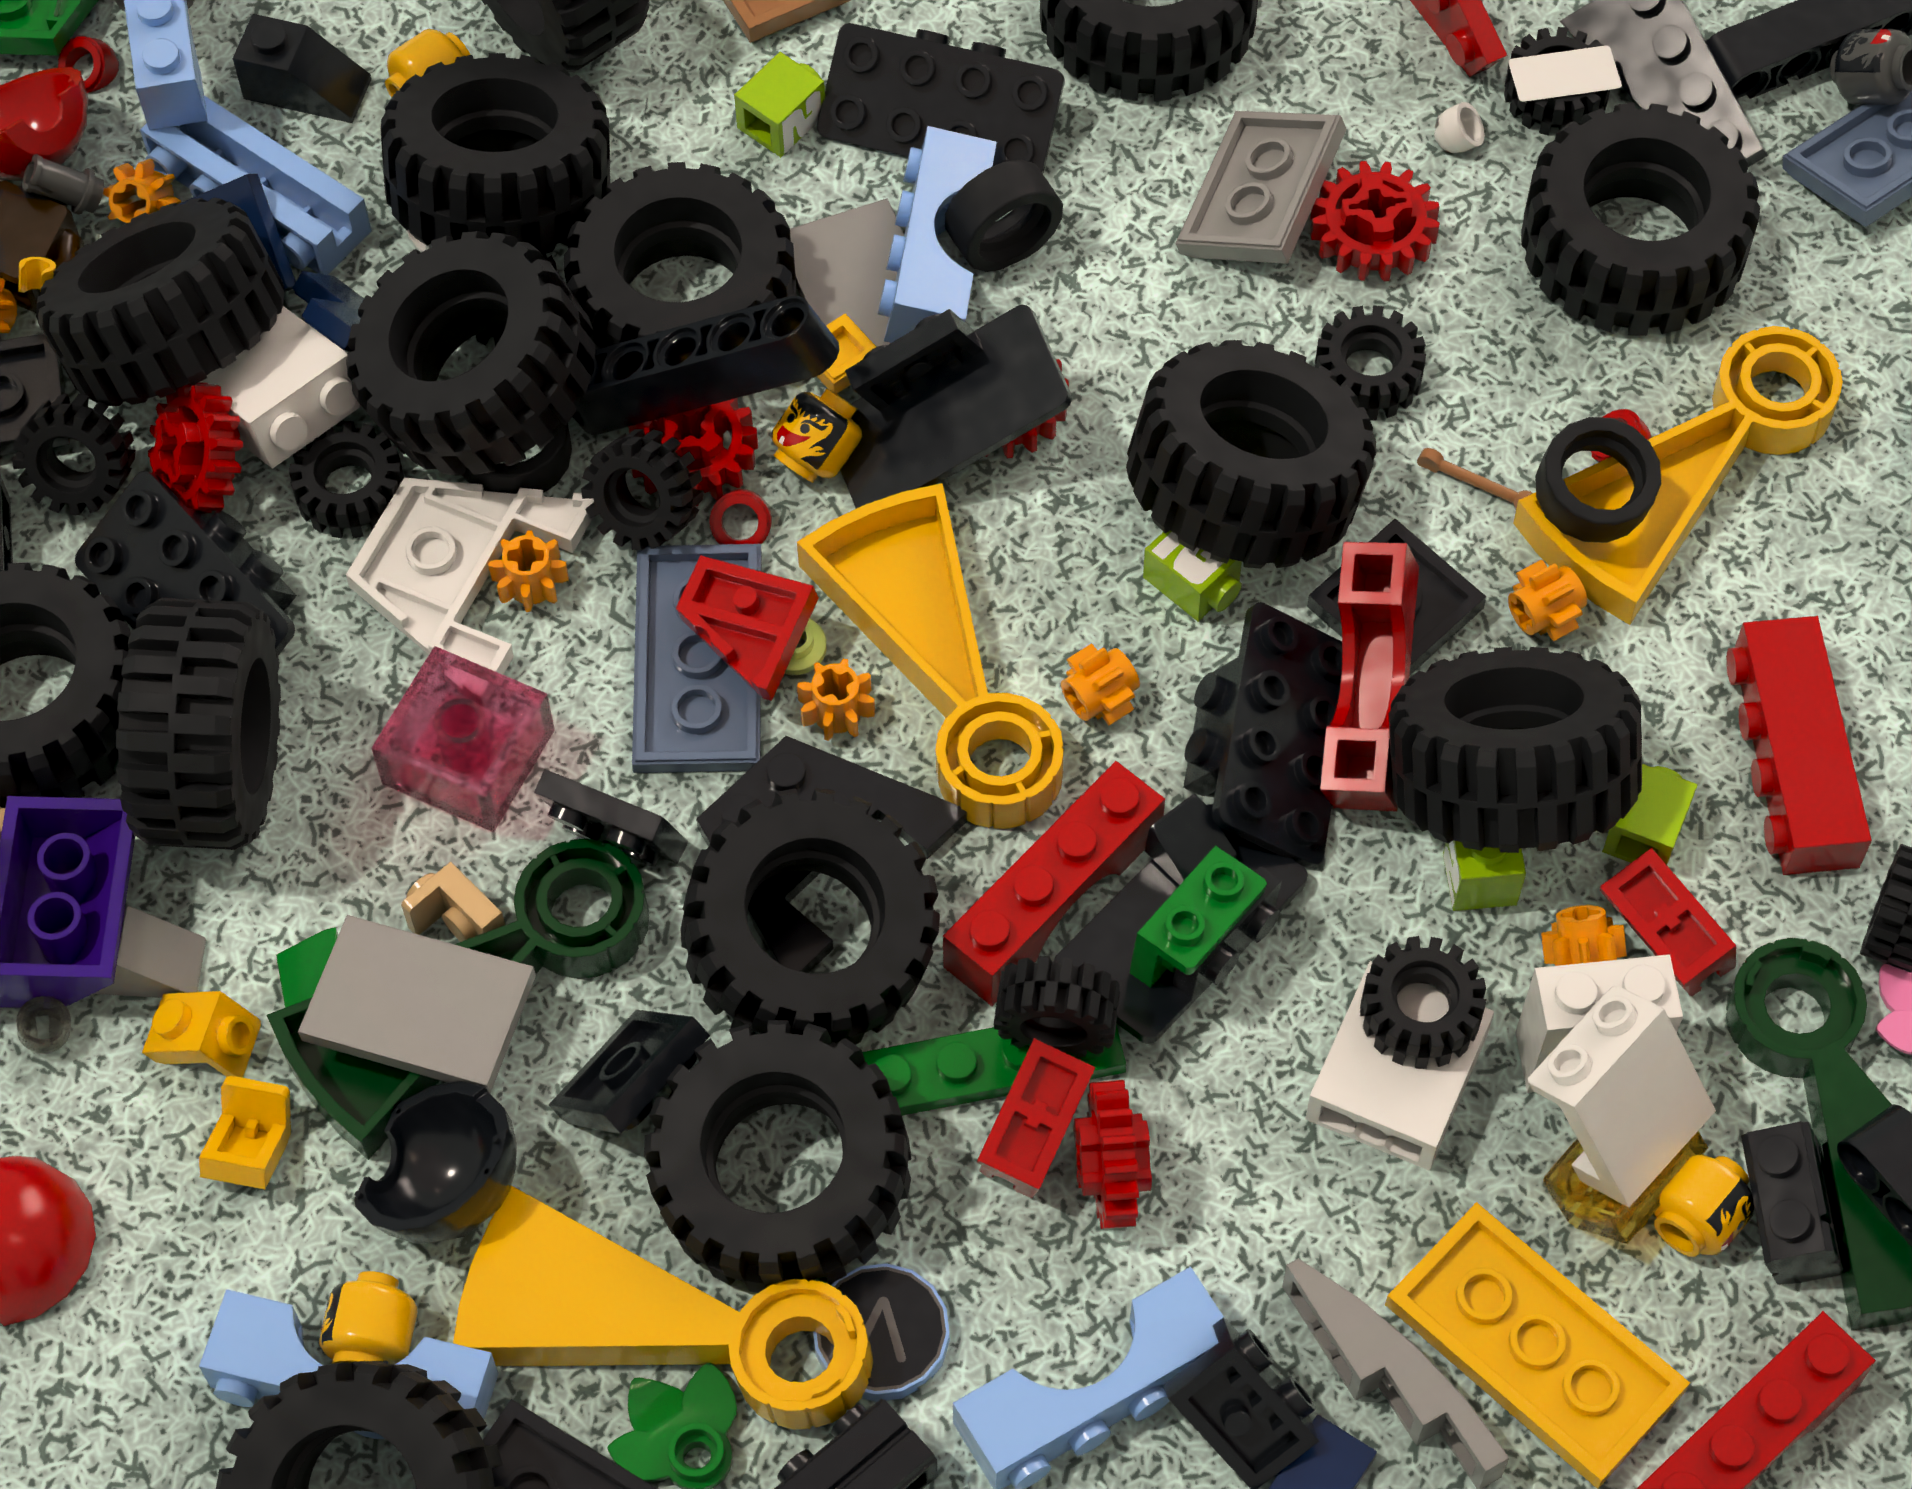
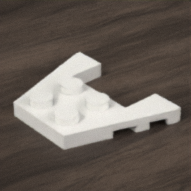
M404 477L346 573L348 585L478 698L488 702L514 657L512 644L462 625L461 622L490 574L489 561L499 559L502 554L500 541L502 539L509 541L515 531L526 534L527 530H532L533 535L547 543L555 539L558 541L559 548L573 553L593 517L589 518L585 509L594 503L593 498L582 499V493H573L572 499L546 497L543 495V490L520 488L517 494L484 491L482 484Z

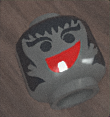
M1858 29L1848 34L1840 44L1839 49L1833 54L1830 62V75L1833 82L1837 85L1841 96L1848 103L1855 105L1894 106L1904 101L1912 91V40L1904 31L1894 29Z

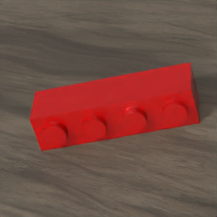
M1818 616L1743 622L1735 647L1728 648L1726 666L1731 685H1740L1744 703H1741L1739 706V727L1744 741L1753 740L1757 759H1753L1751 765L1753 790L1757 797H1766L1770 816L1765 817L1764 838L1769 854H1779L1783 875L1860 868L1872 839Z

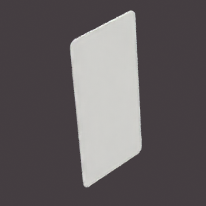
M1609 46L1513 58L1508 61L1521 102L1619 89L1622 86Z

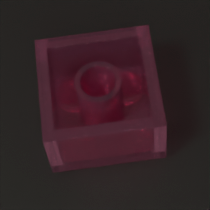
M434 646L371 748L382 784L495 832L555 731L548 694Z

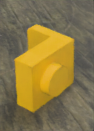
M221 991L163 994L159 1007L153 1016L152 1026L142 1053L157 1063H207L226 1077L236 1076L242 1078L257 1039L261 1021Z
M227 1076L221 1086L222 1114L199 1156L200 1177L265 1190L291 1135L290 1090L283 1085Z

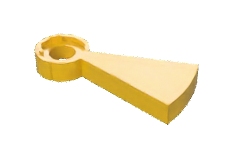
M1770 326L1759 328L1758 331L1753 330L1745 333L1734 341L1722 357L1712 395L1713 409L1648 439L1660 461L1661 486L1654 504L1644 520L1627 536L1607 543L1583 542L1566 535L1545 517L1536 498V492L1518 500L1513 524L1534 551L1549 566L1555 563L1558 568L1563 565L1571 568L1581 580L1587 598L1630 625L1745 447L1764 454L1783 455L1796 453L1810 447V444H1814L1824 436L1832 420L1843 384L1841 370L1838 369L1839 364L1834 354L1809 333L1794 328L1790 330L1788 327ZM1765 372L1785 373L1800 384L1803 388L1804 396L1793 402L1780 403L1770 401L1758 393L1753 387L1751 379ZM1613 457L1607 458L1563 479L1568 490L1580 502L1596 509L1615 510L1621 508L1630 500L1634 490V484L1627 469Z
M943 483L903 491L865 504L829 521L797 541L799 567L946 718L938 732L935 749L936 775L944 800L956 804L966 811L967 821L987 828L993 826L995 829H1011L1024 825L1026 821L1031 822L1043 815L1052 805V801L1056 800L1062 788L1064 749L1061 730L1055 720L1051 719V715L1041 705L1026 697L1010 693L988 694ZM1001 739L1020 745L1027 752L1030 759L1022 769L1014 774L994 776L977 769L970 760V757L975 749L985 742Z
M511 1186L510 1192L501 1207L490 1220L471 1262L459 1303L453 1340L454 1344L491 1352L496 1366L731 1364L739 1388L750 1407L769 1422H776L778 1426L793 1430L811 1429L812 1426L817 1428L831 1424L841 1418L847 1410L853 1408L862 1398L869 1383L868 1378L871 1377L873 1366L871 1345L864 1321L857 1306L846 1295H842L840 1290L830 1284L816 1280L808 1282L806 1279H788L772 1284L754 1295L739 1312ZM800 1331H815L825 1336L834 1345L833 1358L827 1369L816 1378L805 1382H790L777 1376L770 1368L771 1356L776 1346L788 1335Z

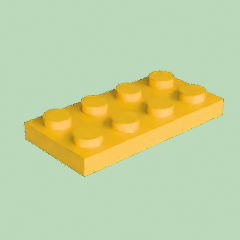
M1477 1202L1387 1295L1385 1306L1597 1489L1682 1397L1690 1384L1681 1374Z

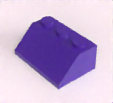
M7 796L0 838V1008L63 1009L114 984L135 843L134 832L129 829L126 823L127 813L122 810L120 799Z

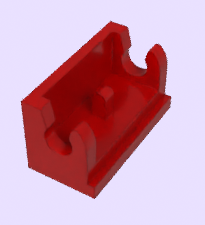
M1652 848L1600 886L1601 893L1655 956L1670 954L1675 979L1689 996H1693L1701 991V983L1712 973L1716 972L1722 977L1736 967V944Z
M1034 1038L976 1161L981 1164L979 1171L989 1178H993L994 1175L1014 1184L1013 1189L1016 1192L1033 1198L1045 1179L1095 1067Z

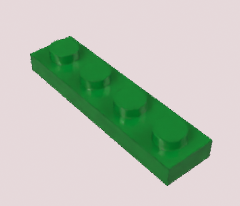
M1117 1024L1115 1038L1110 1048L1104 1047L1103 1052L1096 1055L1087 1050L1086 1057L1077 1058L1095 1067L1090 1080L1126 1073V1060ZM992 1027L865 1051L863 1056L868 1065L876 1063L887 1078L893 1097H896L901 1115L903 1116L1007 1096L1030 1046L1026 1045L1022 1048H1017L1011 1045V1039L1003 1040L998 1035L999 1030H995ZM1065 1052L1066 1054L1075 1057L1071 1052Z

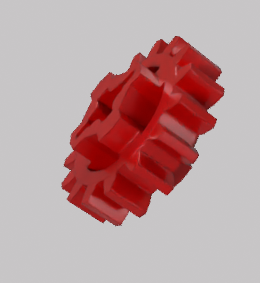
M1366 161L1360 162L1359 173L1352 175L1343 167L1337 170L1336 184L1324 180L1319 198H1316L1311 210L1310 220H1312L1310 236L1311 240L1321 241L1319 256L1324 259L1336 255L1338 257L1336 271L1339 273L1344 272L1350 266L1358 268V280L1361 281L1366 280L1370 270L1378 271L1384 282L1390 281L1391 269L1398 267L1406 275L1411 274L1415 259L1423 262L1429 259L1431 244H1436L1440 222L1437 219L1440 206L1439 202L1428 201L1431 189L1428 183L1416 187L1412 186L1413 171L1408 169L1399 177L1391 174V162L1386 161L1381 166L1380 172H1372Z
M203 382L193 386L188 384L178 388L176 393L166 396L167 404L158 403L156 406L158 418L155 421L156 425H150L149 430L152 436L156 438L155 447L148 450L152 473L157 474L186 507L212 513V510L222 511L224 509L223 495L233 496L235 492L232 483L235 477L234 473H241L242 468L235 460V452L243 448V441L240 440V433L237 428L240 418L239 416L229 415L233 400L230 396H221V386Z
M738 398L628 427L629 433L635 429L644 428L645 435L653 429L662 431V444L672 437L681 442L675 452L682 457L690 451L695 461L688 465L687 468L689 472L700 470L703 481L693 489L703 490L704 493L709 492L716 501L723 496L722 485L728 483L733 487L740 488L743 486L742 470H754L755 468L754 450L758 449L757 428L753 427L751 409L749 407L739 408ZM726 431L729 432L732 438L728 450L723 447V434ZM631 469L633 478H644L645 491L648 494L657 491L653 482L645 474Z
M1124 1080L1089 1083V1093H1087L1089 1109L1087 1117L1074 1118L1073 1133L1078 1188H1082L1083 1196L1093 1195L1096 1198V1215L1099 1218L1101 1229L1136 1227V1218H1138L1136 1198H1139V1192L1151 1191L1152 1187L1149 1151L1150 1137L1147 1120L1143 1121L1142 1113L1133 1114L1132 1109H1129L1128 1089H1125Z

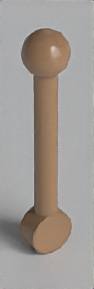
M1424 448L1417 459L1419 466L1435 473L1441 471L1514 504L1515 510L1518 500L1533 494L1527 490L1516 492L1444 460L1442 454L1432 448Z

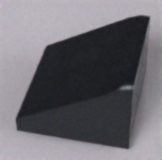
M1196 794L1188 797L1150 827L1144 851L1179 885L1215 845L1235 859L1237 856L1221 828L1214 823L1212 814L1206 804Z

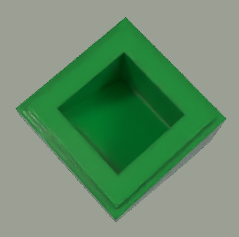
M336 927L323 930L276 954L285 1008L313 997L339 935Z

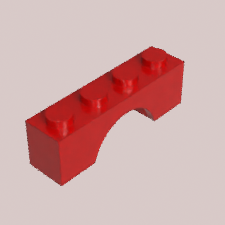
M1343 542L1338 595L1342 626V675L1336 712L1332 722L1326 727L1320 790L1333 808L1398 811L1392 789L1389 712L1391 711L1390 705L1400 688L1406 684L1410 676L1419 565L1407 543Z
M1115 761L943 935V967L990 1006H993L997 1002L1001 972L1005 971V966L1010 963L1018 965L1019 959L1027 957L1035 963L1048 937L1070 907L1102 878L1111 874L1120 876L1145 850L1150 827L1164 816L1165 798L1118 761Z
M1822 1311L1637 1489H1748L1785 1451L1804 1435L1813 1432L1861 1385L1876 1360Z

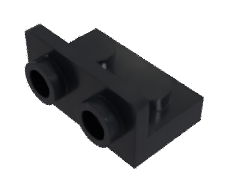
M1223 1317L1213 1325L1218 1344L1163 1386L1169 1401L1250 1489H1258L1319 1442L1309 1416L1316 1410V1407L1307 1392L1295 1378L1289 1376L1282 1381L1269 1367L1274 1363L1272 1356L1261 1340L1250 1329L1239 1334L1228 1320Z

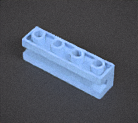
M205 95L208 121L149 130L146 123L140 129L148 154L146 160L153 159L154 171L164 175L174 174V180L188 187L193 197L246 174H258L288 261L297 269L303 270L308 266L318 274L328 275L372 231L364 198Z

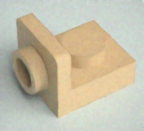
M451 861L436 874L428 873L418 879L412 885L401 904L408 928L418 935L441 917L448 929L460 942L505 925L502 912Z

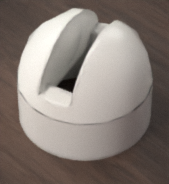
M1461 102L1446 109L1437 117L1434 137L1443 150L1453 154L1461 153L1478 147L1483 143L1485 137L1484 126L1478 112L1471 104Z

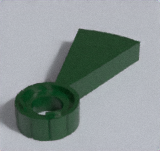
M584 838L570 840L569 842L564 841L549 846L539 853L537 858H533L523 869L516 884L514 907L517 921L454 945L533 966L535 974L544 967L560 976L577 979L604 975L628 962L639 949L638 945L642 944L648 932L649 910L642 876L635 864L631 863V859L623 851L608 843L603 844L601 841ZM577 885H592L603 889L611 896L612 901L608 911L597 922L588 926L572 927L560 923L552 916L554 903L565 890ZM312 998L267 1014V1018L287 1063L312 1104L335 1131L368 1160L388 1139L384 1130L393 1109L401 1101L430 1086L437 1085L440 1081L302 1041L298 1030Z
M1786 938L1776 940L1774 944L1769 942L1757 948L1746 958L1745 963L1740 967L1727 997L1726 1020L1728 1031L1734 1043L1738 1044L1739 1050L1745 1057L1761 1069L1782 1077L1803 1078L1812 1129L1822 1148L1826 1168L1824 1175L1829 1184L1846 1270L1845 1273L1840 1275L1851 1331L1911 1321L1912 1247L1844 1169L1837 1152V1144L1892 1105L1848 1054L1865 1021L1867 1009L1865 989L1861 987L1863 983L1856 969L1845 958H1841V954L1829 946L1815 941L1808 942L1807 939ZM1794 988L1802 990L1812 996L1820 1005L1824 1016V1024L1815 1031L1798 1034L1786 1031L1775 1024L1768 1015L1764 1002L1765 997L1777 989Z

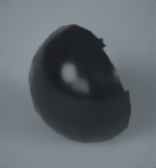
M456 1081L430 1086L401 1101L393 1109L384 1130L391 1145L389 1167L384 1176L379 1180L375 1181L370 1177H364L359 1190L354 1194L355 1207L373 1226L395 1238L418 1244L436 1243L465 1237L501 1207L510 1192L516 1170L517 1142L512 1120L505 1108L484 1086Z

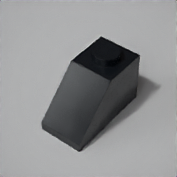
M252 14L233 56L243 99L348 123H353L372 79L370 73L309 26Z

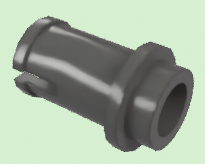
M35 154L32 157V162L28 163L25 170L22 189L25 192H33L70 205L71 211L80 215L83 211L95 212L103 195L104 180L97 178L95 171L90 168L80 172Z

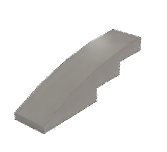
M1299 1258L1286 1265L1282 1288L1355 1401L1379 1388L1416 1446L1441 1433L1476 1489H1483L1502 1478L1509 1456L1464 1396L1410 1340L1360 1298Z

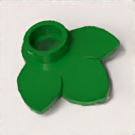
M706 1363L694 1374L684 1392L663 1382L640 1377L634 1378L631 1381L628 1394V1413L634 1431L623 1434L608 1445L607 1449L613 1461L645 1482L670 1479L672 1483L681 1489H712L719 1485L728 1475L732 1465V1449L726 1435L737 1414L735 1395L723 1373L712 1363ZM691 1449H706L711 1454L709 1462L702 1468L689 1467L684 1460L686 1454Z

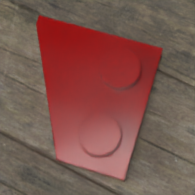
M1410 0L1446 46L1453 61L1461 66L1469 77L1489 69L1507 56L1481 0Z
M700 555L676 606V610L682 621L763 699L772 701L819 597L813 585Z

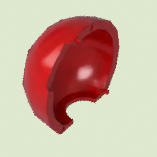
M72 67L50 68L0 85V180L23 181L29 162H32V157L35 154L62 165L76 151L87 126L88 94L81 71Z
M8 1156L0 1158V1323L3 1326L37 1318L66 1298L88 1268L96 1238L92 1205L77 1182L37 1157Z

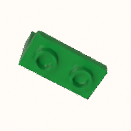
M1215 845L1137 932L1129 973L1150 988L1166 970L1174 973L1175 967L1186 975L1193 974L1263 895L1267 881Z

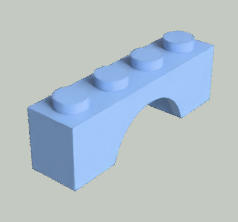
M124 0L135 88L148 129L155 130L208 121L201 71L195 50L187 1Z
M928 126L922 149L910 148L903 182L914 184L913 191L902 190L895 220L896 226L905 227L904 236L894 234L886 270L895 271L897 275L895 281L885 279L878 308V315L888 317L885 342H894L914 330L916 325L924 318L941 314L948 309L952 310L965 322L974 274L953 261L942 249L936 236L945 231V213L953 197L967 182L993 166L996 141Z
M1190 1266L1132 1300L1130 1313L1132 1344L1123 1362L1109 1376L1087 1387L1066 1390L1042 1386L1029 1380L1015 1369H1011L953 1402V1424L993 1489H1004L1010 1484L1015 1489L1028 1488L1050 1472L1051 1466L1049 1462L1071 1449L1077 1456L1086 1454L1109 1438L1111 1431L1108 1427L1131 1414L1135 1421H1141L1161 1410L1169 1402L1163 1385L1218 1344L1213 1325L1224 1316Z
M226 1289L199 1368L209 1386L215 1388L213 1394L217 1398L233 1405L252 1407L255 1400L261 1399L262 1396L279 1394L281 1382L298 1373L317 1371L318 1366H323L312 1358L304 1348L302 1325L293 1305ZM424 1337L408 1356L395 1364H408L426 1370L427 1378L431 1381L445 1380L461 1392L458 1403L463 1409L476 1408L482 1418H485L499 1374L491 1352ZM353 1431L365 1437L385 1439L374 1432Z

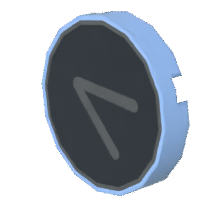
M888 1263L860 1266L831 1285L840 1290L842 1295H846L857 1306L864 1321L871 1345L873 1366L871 1377L868 1378L869 1383L862 1396L863 1399L878 1402L881 1398L883 1400L902 1399L917 1391L918 1387L925 1384L930 1377L932 1379L943 1366L950 1342L947 1308L934 1286L916 1272ZM813 1331L816 1358L823 1370H826L833 1358L834 1345L825 1336Z

